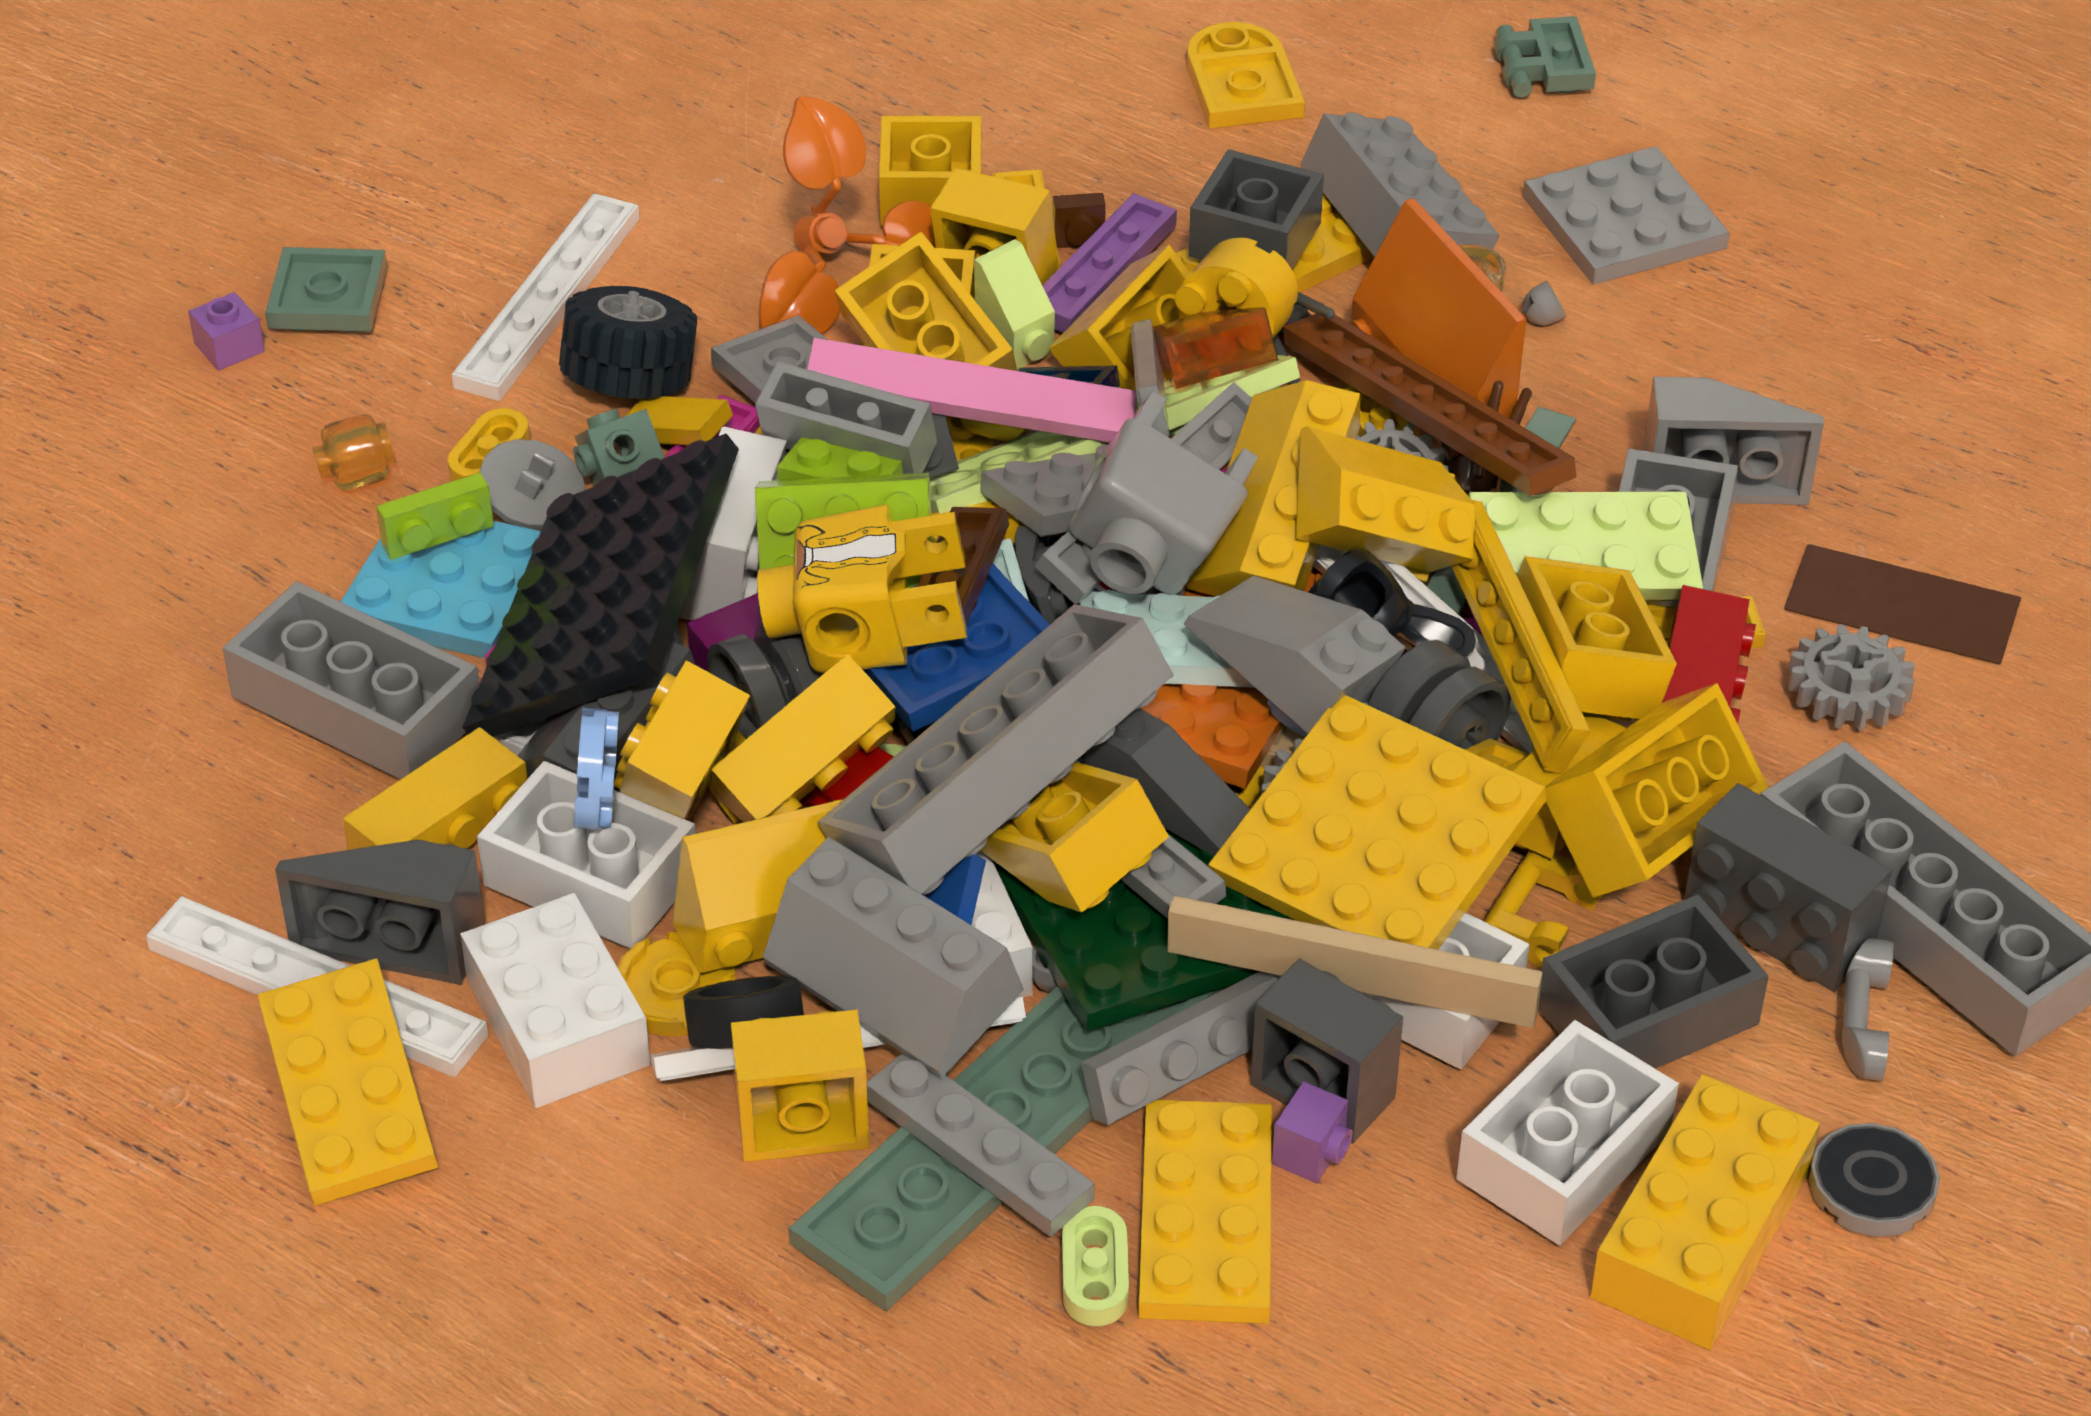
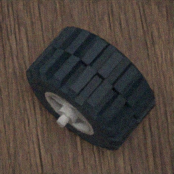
M604 286L573 294V297L568 298L565 304L559 358L560 370L563 375L568 376L569 380L575 384L608 396L647 399L675 394L678 390L687 387L690 381L697 316L689 306L681 303L679 300L649 289L631 286Z

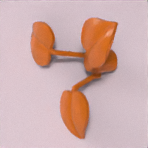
M802 96L795 99L793 114L784 136V163L792 179L803 187L822 189L830 183L831 185L819 203L811 206L812 213L802 216L795 224L794 240L798 248L803 252H788L775 260L769 268L760 296L759 326L760 329L799 315L822 334L834 324L840 308L834 291L839 286L831 276L822 273L826 263L820 254L837 252L845 243L900 246L921 231L934 248H936L930 211L931 206L921 201L901 202L892 207L883 219L882 230L884 236L849 233L844 221L838 215L826 212V208L841 190L840 178L855 176L864 167L866 144L860 128L846 112L822 99Z

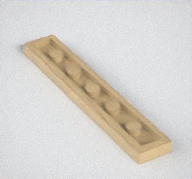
M1180 896L1173 897L1168 911V952L1280 976H1283L1300 958L1321 971L1332 973L1341 982L1362 993L1534 1028L1543 974V972Z

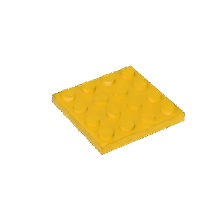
M1345 695L1331 709L1327 708L1210 861L1208 867L1225 880V886L1296 921L1439 950L1547 801L1545 786Z

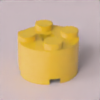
M1231 238L1218 243L1189 274L1175 294L1174 300L1180 321L1187 334L1196 343V349L1199 354L1206 359L1219 360L1221 357L1232 356L1234 360H1238V355L1261 353L1286 324L1292 314L1298 298V285L1295 275L1286 260L1273 250L1269 254L1263 249L1256 247L1255 245L1258 241L1249 238Z

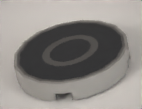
M1866 1123L1847 1125L1829 1133L1815 1149L1808 1182L1815 1203L1823 1212L1826 1207L1830 1213L1837 1216V1224L1852 1232L1880 1237L1901 1235L1912 1230L1914 1223L1922 1220L1923 1217L1926 1219L1934 1208L1940 1176L1934 1158L1918 1140L1897 1128Z

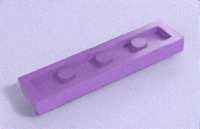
M1133 193L1042 285L1055 311L1054 329L1064 333L1131 263L1149 255L1176 227L1177 210Z

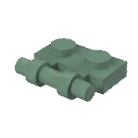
M1577 16L1530 19L1528 31L1515 32L1510 25H1502L1496 30L1497 39L1494 44L1496 55L1505 64L1502 69L1506 85L1513 89L1515 96L1521 98L1528 96L1532 92V81H1543L1546 92L1570 93L1575 90L1594 89L1596 72ZM1524 55H1534L1535 57H1523V56H1524Z

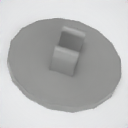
M515 439L497 445L484 457L479 471L489 485L492 511L507 523L533 530H542L547 517L546 511L555 499L566 493L574 495L585 490L583 475L574 461L558 448L537 440Z

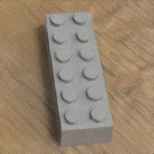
M1074 604L821 818L818 824L827 838H832L922 895H926L942 883L943 875L958 862L980 851L987 843V837L1004 822L1016 818L1025 812L1030 805V800L1049 783L1056 782L1065 777L1072 770L1073 763L1087 750L1109 739L1115 732V726L1132 711L1149 704L1156 697L1157 690L1174 675L1143 618Z
M1842 742L1761 793L1762 797L1892 870L1877 938L1892 940L1894 943L1893 958L2015 1057L2091 1005V933L1847 742Z

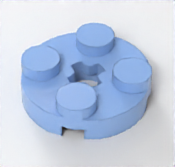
M583 707L574 828L598 830L599 827L611 828L619 712L599 708Z

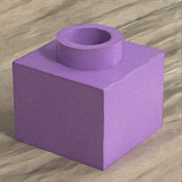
M235 292L213 299L209 303L188 311L194 344L218 371L265 351L259 318Z
M1303 1081L1274 1125L1272 1165L1317 1184L1331 1162L1337 1165L1340 1164L1349 1149L1353 1135L1352 1129L1346 1127L1349 1100Z

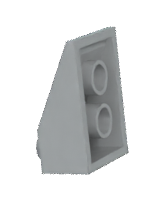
M1653 377L1643 451L1738 465L1735 503L1809 505L1824 421L1821 415L1710 378Z
M1628 448L1619 492L1687 493L1703 589L1714 591L1727 544L1736 500L1738 465ZM1645 600L1647 604L1676 608L1678 600Z
M1254 575L1189 615L1184 622L1187 628L1307 734L1327 708L1331 709L1345 695L1362 703L1371 699L1374 690L1386 672L1398 661L1406 648L1388 632L1383 624L1371 618L1362 609Z

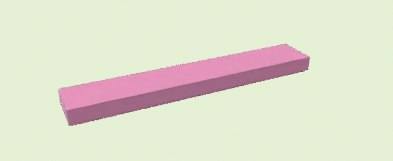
M819 338L813 339L807 368L808 370L929 403L934 414L1104 442H1111L1124 422L1134 417L1137 403V393L1135 390Z

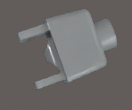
M1154 390L1151 391L1134 417L1124 422L1096 462L1070 519L1069 529L1075 538L1093 548L1089 558L1091 568L1107 586L1128 594L1144 593L1153 586L1161 592L1171 595L1178 593L1186 585L1193 572L1212 551L1247 499L1248 492L1243 484L1258 456L1243 448L1224 473L1151 426L1167 399Z

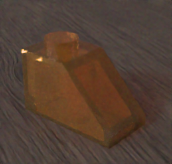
M1264 307L1202 312L1153 327L1164 377L1176 389L1278 360L1267 311Z

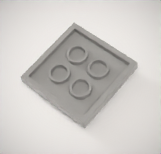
M1657 146L1524 181L1523 198L1593 285L1727 249L1730 232Z

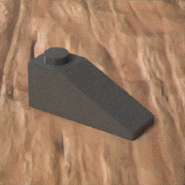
M1140 708L1132 711L1117 724L1115 732L1109 739L1101 744L1092 746L1085 752L1086 765L1137 779L1164 828L1213 856L1217 854L1250 810L1169 724Z

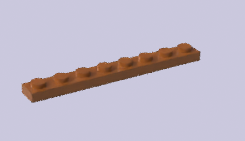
M1313 314L1283 326L1286 346L1530 497L1548 493L1555 486L1576 478L1575 458L1337 315L1332 319H1327L1321 315Z

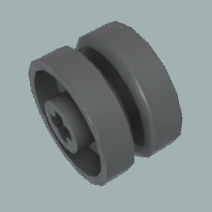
M764 625L757 627L753 640L745 634L736 635L710 645L707 655L708 672L750 695L738 728L745 739L750 737L824 674L813 670L802 634L769 639Z
M1435 639L1422 642L1403 654L1386 672L1374 690L1368 705L1462 749H1467L1489 738L1496 741L1499 739L1509 715L1511 698L1507 686L1486 671L1475 666L1471 667L1468 658L1450 645Z

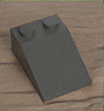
M411 840L279 861L275 871L289 941L338 961L359 964L377 958L380 969L458 985L463 984L466 970L460 933L485 925L476 853L474 850L459 848L450 844L443 845L423 840Z

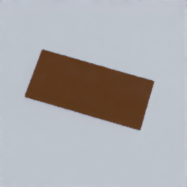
M1808 544L1787 599L1785 610L1859 629L1864 626L1868 627V631L1878 634H1886L1890 637L2001 664L2021 597Z

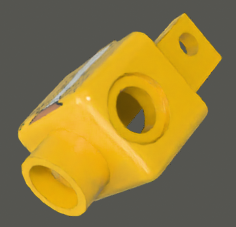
M885 504L801 522L795 531L794 564L758 570L757 589L759 606L768 638L802 634L809 663L813 670L819 673L827 672L847 654L852 657L861 669L907 665L908 646L967 638V626L956 581L907 588L906 577L965 568V554L955 512L893 521L889 505ZM939 535L944 537L945 540L933 543L928 541L927 538ZM933 605H941L946 609L940 612H933L928 608Z

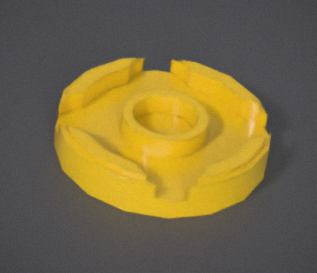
M677 931L667 932V939L651 942V937L637 942L621 957L617 968L646 1017L647 1033L666 1037L688 1035L683 996L691 990L703 986L736 980L735 970L733 966L700 973Z

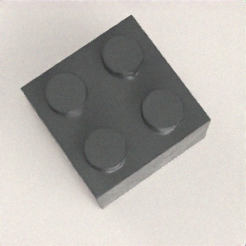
M1228 149L1190 207L1189 257L1202 260L1214 246L1224 240L1249 238L1258 241L1255 246L1269 254L1273 250L1276 251L1293 270L1321 224L1324 174Z
M1299 958L1255 1005L1250 1085L1286 1106L1303 1081L1349 1100L1346 1127L1353 1131L1351 1143L1354 1144L1395 1099L1404 1017L1394 1012L1387 1004L1379 1000H1373L1344 984L1332 973L1321 971Z

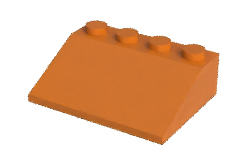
M1415 198L1405 200L1353 297L1352 315L1349 323L1488 405L1494 382L1497 380L1502 381L1504 388L1498 412L1510 418L1518 398L1526 318ZM1433 437V438L1436 440V442H1438L1439 444H1441V441H1440V440H1438V439H1436L1435 437ZM1454 450V457L1459 456V452Z

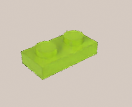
M804 437L798 440L777 466L778 480L903 474L902 461L879 456L870 451H858L829 444L820 439Z
M481 472L376 506L382 547L390 560L494 527L489 485Z

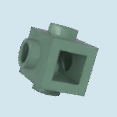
M617 409L601 413L586 419L590 429L574 436L578 445L573 448L577 467L584 477H590L593 487L605 477L612 475L619 477L638 469L650 459L659 458L661 460L664 458L647 409L620 418Z

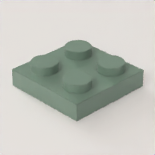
M283 247L265 312L268 329L371 332L387 269L385 250Z

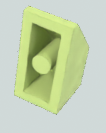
M1014 239L974 259L975 301L1013 349L1017 370L1052 353L1049 347L1054 343L1055 311L1023 245Z

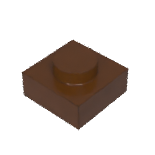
M1103 193L1053 196V220L1057 248L1081 247L1105 223L1106 204Z

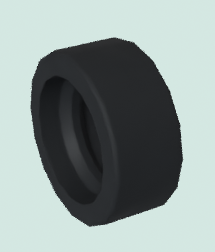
M764 976L725 981L691 990L683 996L689 1042L691 1046L703 1049L733 1048L731 1023L804 1015L800 983L797 978L788 976Z

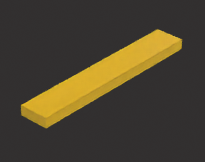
M1472 500L1475 504L1473 560L1451 567L1544 770L1563 774L1590 733V729L1483 503Z

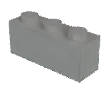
M779 361L775 364L755 403L763 435L787 440L786 449L790 450L801 437L820 439L829 444L858 451H870L879 456L902 461L903 474L923 473L937 444V436L929 403Z

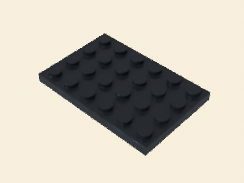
M727 433L706 442L703 440L692 442L681 452L661 460L659 458L650 459L634 471L619 477L613 475L605 477L594 487L574 495L572 493L563 494L550 504L546 511L547 517L540 535L532 546L533 552L526 570L517 583L518 590L509 612L503 618V627L495 647L487 658V667L479 684L480 687L471 698L472 704L462 727L467 734L480 727L494 737L659 676L739 448Z

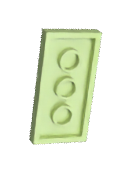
M1469 492L1468 496L1470 499L1483 503L1516 575L1519 573L1524 556L1630 570L1645 600H1679L1682 585L1703 589L1686 492H1548L1531 497L1524 492Z

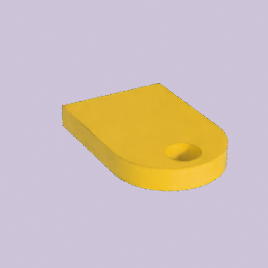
M1223 22L1201 29L1190 39L1187 48V70L1209 129L1304 118V98L1283 45L1272 32L1250 23Z

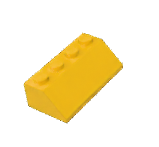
M1305 380L1253 395L1228 465L1229 468L1243 448L1258 456L1243 484L1248 492L1247 499L1212 551L1193 572L1187 582V589L1219 596L1254 575L1305 591L1320 545L1296 539L1301 428L1309 426L1356 439L1360 429V393Z

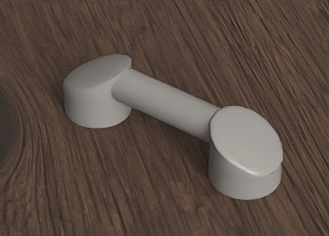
M1867 939L1854 954L1845 975L1842 1047L1849 1068L1857 1077L1862 1079L1883 1081L1885 1074L1889 1032L1868 1029L1870 987L1888 988L1893 960L1894 943L1892 940Z

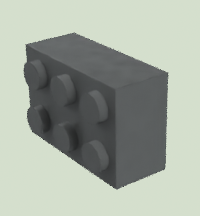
M1737 783L1697 822L1684 900L1699 894L1731 933L1742 938L1752 947L1766 952L1795 969L1803 977L1811 979L1835 993L1845 982L1848 966L1859 947L1867 939L1877 938L1892 870Z
M1699 894L1544 957L1539 1010L1559 1035L1576 1020L1656 1069L1759 1025L1769 976Z

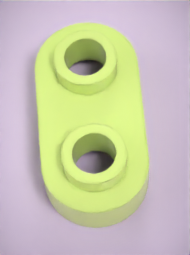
M1102 1206L1085 1207L1062 1228L1063 1304L1067 1313L1081 1324L1088 1326L1111 1324L1125 1313L1128 1306L1127 1227L1118 1213ZM1090 1245H1098V1246H1101V1247H1103V1248L1092 1247V1248H1089V1249H1088V1248H1086V1247H1087V1246H1090ZM1099 1297V1298H1102V1299H1101V1300H1092V1299H1089V1298Z

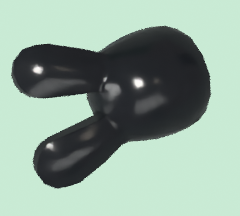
M1356 546L1348 550L1327 569L1308 591V593L1362 609L1371 618L1383 624L1394 638L1400 636L1414 646L1422 642L1438 639L1450 645L1466 658L1474 651L1476 644L1474 630L1455 616L1433 608L1417 605L1410 601L1392 573L1368 550Z

